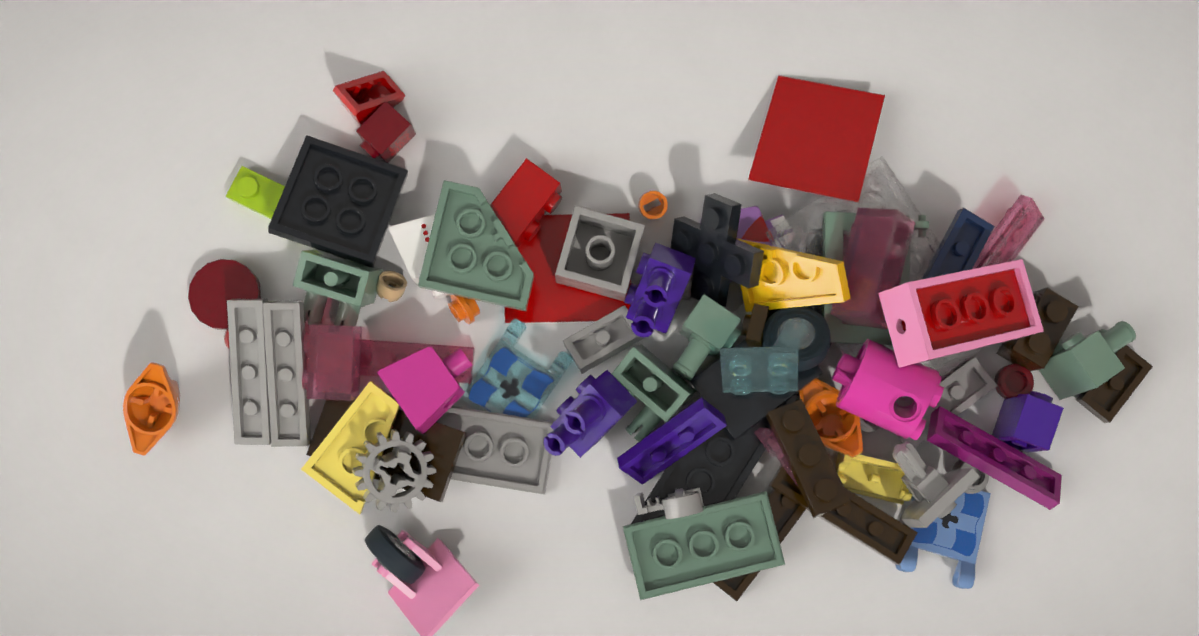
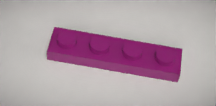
M941 406L931 413L927 441L1049 510L1060 504L1061 474Z

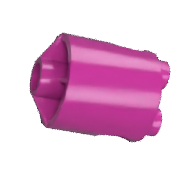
M870 339L863 343L856 357L844 352L832 376V380L842 384L836 401L837 407L905 439L910 437L918 440L926 424L923 416L928 406L935 408L944 390V387L940 386L942 376L939 375L937 370L922 363L899 368L894 350Z

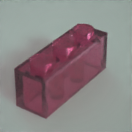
M858 208L855 221L851 226V236L846 256L843 259L851 299L845 302L832 303L831 315L849 325L888 329L878 293L900 285L915 226L913 220L897 209Z

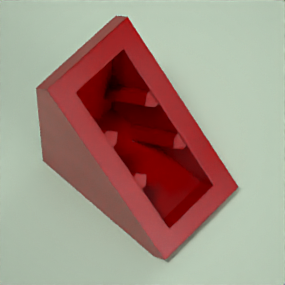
M385 71L335 85L333 89L342 105L360 126L385 101L394 108L406 96Z

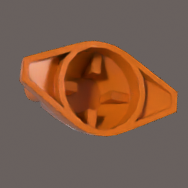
M154 362L150 363L125 394L123 402V414L133 453L143 456L168 432L176 421L180 410V391L177 381L169 377L164 365Z
M816 379L800 391V399H802L823 445L828 449L854 458L863 452L860 417L837 407L836 401L840 391Z

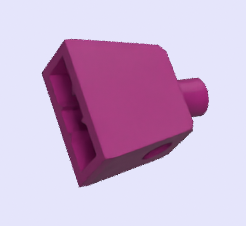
M429 346L379 370L377 374L415 429L423 434L463 396L465 391L456 380V377L473 365L461 348L442 360L437 351L432 346Z

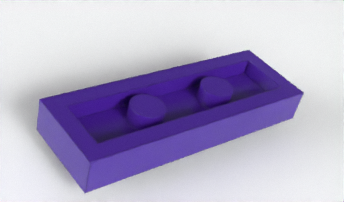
M701 397L617 458L619 469L643 485L726 427L727 423L724 415Z

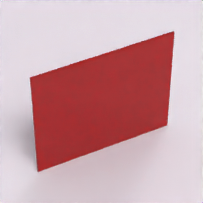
M778 75L748 180L859 203L885 95Z
M630 213L607 214L630 221ZM572 214L543 215L538 222L541 224V227L535 237L530 242L524 240L519 246L520 254L535 277L527 311L505 307V323L598 321L624 305L629 310L630 305L624 303V301L556 283L555 273ZM630 278V282H629V286H628L627 292H628L629 287H630V285H631V278Z

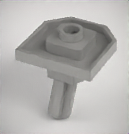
M906 441L894 447L893 458L905 474L901 479L915 498L907 506L900 518L910 528H927L937 517L941 519L948 515L957 505L954 501L980 478L973 468L951 470L944 476H941L935 468L924 463L910 442Z

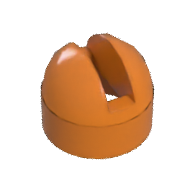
M649 191L640 197L638 208L645 218L658 219L666 213L668 202L662 193ZM658 198L661 204L646 212L643 206Z

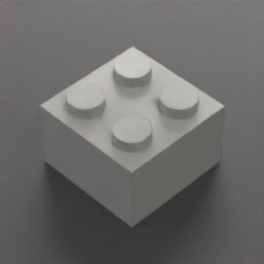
M575 206L555 273L556 283L624 301L645 225Z

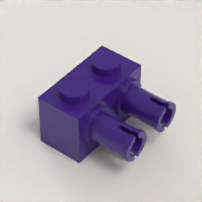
M656 242L651 254L643 252L636 273L642 275L638 285L631 283L624 303L630 305L626 318L633 321L631 329L635 335L643 338L649 337L653 334V329L665 334L667 333L692 274L696 258Z
M608 370L596 379L589 375L575 389L579 393L578 397L574 399L570 396L557 408L556 412L560 416L550 426L554 431L547 434L543 442L545 449L550 454L559 456L566 448L570 447L581 458L638 402Z

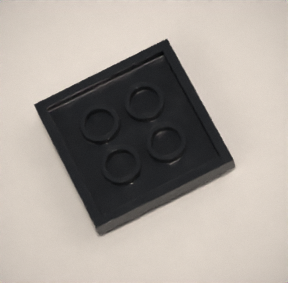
M306 135L269 223L268 233L373 268L407 179L408 170Z

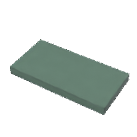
M767 491L703 506L702 512L685 517L666 519L665 516L622 526L640 600L785 565Z

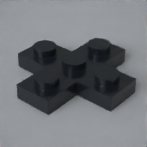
M716 193L705 195L701 223L685 216L674 218L670 248L696 258L690 297L700 301L705 294L722 307H726L730 280L747 288L759 285L764 251L737 239L742 204Z

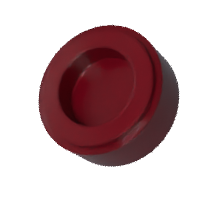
M1010 364L1002 367L994 378V382L998 385L995 387L996 391L1005 399L1017 397L1018 394H1030L1034 387L1032 373L1019 364Z

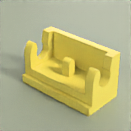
M838 452L835 470L846 489L855 494L903 505L904 501H910L912 494L901 479L905 474L898 463L860 454L851 458Z

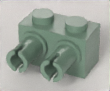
M318 249L301 251L293 286L307 291L303 304L304 324L308 321L307 325L320 327L322 325L321 321L327 298L330 297L340 302L331 331L335 334L341 332V336L354 337L361 307L375 302L377 295L376 285L383 269L374 266L371 268Z
M704 294L681 328L680 334L688 339L689 344L678 361L674 363L672 370L684 379L691 381L707 356L715 357L720 350L724 353L730 350L741 334V331L736 328L741 319Z
M1125 321L1116 323L1109 330L1101 329L1086 336L1078 332L1064 341L1061 339L1045 368L1039 371L1059 400L1098 388L1125 368L1115 353L1128 343L1133 342L1136 339V333L1132 326Z
M642 344L633 346L611 373L633 397L636 396L645 404L644 408L630 425L625 428L632 435L642 425V429L634 437L639 442L647 437L662 419L668 422L675 417L696 392L691 385Z

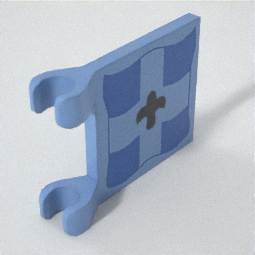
M984 491L974 494L963 493L954 501L957 505L948 515L941 519L937 517L927 528H911L918 533L900 565L895 564L896 569L903 572H913L917 565L918 549L959 560L953 575L952 584L961 589L972 588L975 580V564L991 493Z

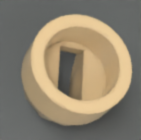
M384 271L378 278L376 292L381 299H388V302L397 301L404 294L407 281L404 276L395 271Z

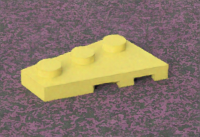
M370 381L301 468L302 471L359 515L363 511L366 502L363 496L368 489L358 491L355 483L362 479V477L355 476L353 468L362 466V463L355 456L356 453L366 454L368 452L364 445L366 440L372 444L378 442V432H381L386 439L389 438L400 407L395 398L373 381ZM384 450L381 451L378 455L382 456ZM370 470V479L373 483L376 473Z

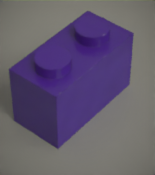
M1036 391L1004 399L992 436L1024 453L1050 450L1064 408L1053 404L1052 397Z

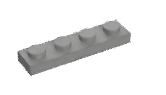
M268 299L227 300L234 444H271L263 303L268 301Z
M303 300L266 301L263 303L271 447L308 446L311 443Z

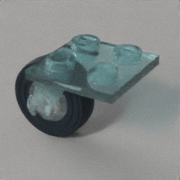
M807 307L783 308L772 314L767 320L762 336L763 347L720 348L723 393H733L735 395H747L751 392L785 394L789 391H798V371L814 368L824 360L829 351L831 334L826 320L818 312Z

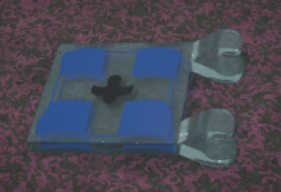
M514 319L461 399L477 410L534 419L573 362V359L568 353L562 351L558 354L549 370H546L514 348L527 328L524 323Z

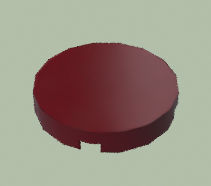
M220 259L207 263L196 272L189 286L188 300L191 311L200 322L217 330H227V300L261 299V286L259 279L247 266L235 260Z

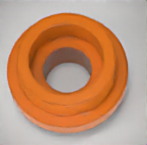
M450 295L452 302L448 306L458 322L464 320L467 324L473 323L475 321L474 317L480 314L476 301Z

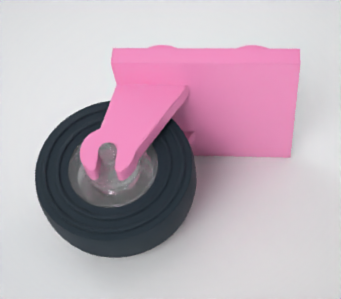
M381 525L373 528L365 538L367 547L376 557L371 564L377 568L379 574L394 585L388 591V594L420 636H433L479 586L439 538L427 549L406 531L402 530L398 535H395Z

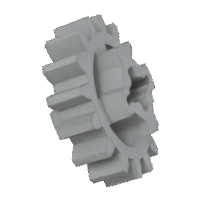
M392 429L390 438L387 439L381 432H378V442L376 444H372L367 440L364 442L368 450L366 454L356 453L355 457L362 463V466L353 468V474L362 477V479L355 483L358 491L368 489L363 498L367 503L377 498L376 507L378 510H382L386 503H389L393 512L398 511L399 503H404L408 509H411V499L417 497L423 501L425 496L421 492L422 488H432L434 485L427 479V475L436 473V468L427 464L434 456L430 451L421 452L426 445L423 440L420 439L414 444L412 443L414 435L411 432L407 431L403 438H400L399 432L396 429ZM394 447L392 452L383 456L378 455L381 451ZM411 452L417 458L418 471L410 466ZM398 464L406 473H394L391 478L383 467L395 468ZM370 470L379 474L378 489L371 482ZM407 485L410 486L407 490L396 494L398 489Z

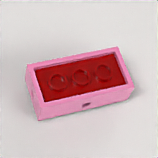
M1023 259L907 282L878 293L899 368L1044 332Z

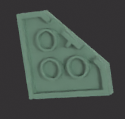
M444 180L418 286L423 289L527 311L535 276L508 232L494 213L480 188Z

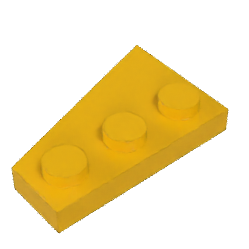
M738 239L764 251L759 285L752 288L740 285L746 312H752L754 304L769 306V310L840 303L851 299L844 261Z

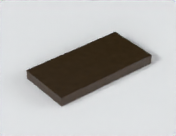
M331 386L306 455L312 456L359 395ZM399 409L392 429H396L399 432L400 438H403L407 431L411 432L414 435L412 443L414 444L420 439L423 440L426 445L421 452L430 451L434 456L431 461L427 462L428 465L436 468V473L427 475V479L434 485L432 488L423 487L421 492L427 498L443 502L467 432L435 422L422 434L415 429L404 411ZM394 447L385 449L383 455L392 452ZM411 452L410 466L418 471L417 458ZM398 464L395 468L383 467L391 478L394 473L406 474ZM376 473L374 479L380 480L379 474ZM407 485L402 489L407 490L410 486Z

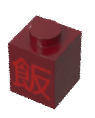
M386 101L356 130L363 141L359 146L370 157L376 159L380 156L387 163L416 135L412 125Z

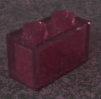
M309 325V332L305 333L303 341L304 352L308 354V368H305L302 374V388L307 390L306 399L351 401L359 396L362 326Z

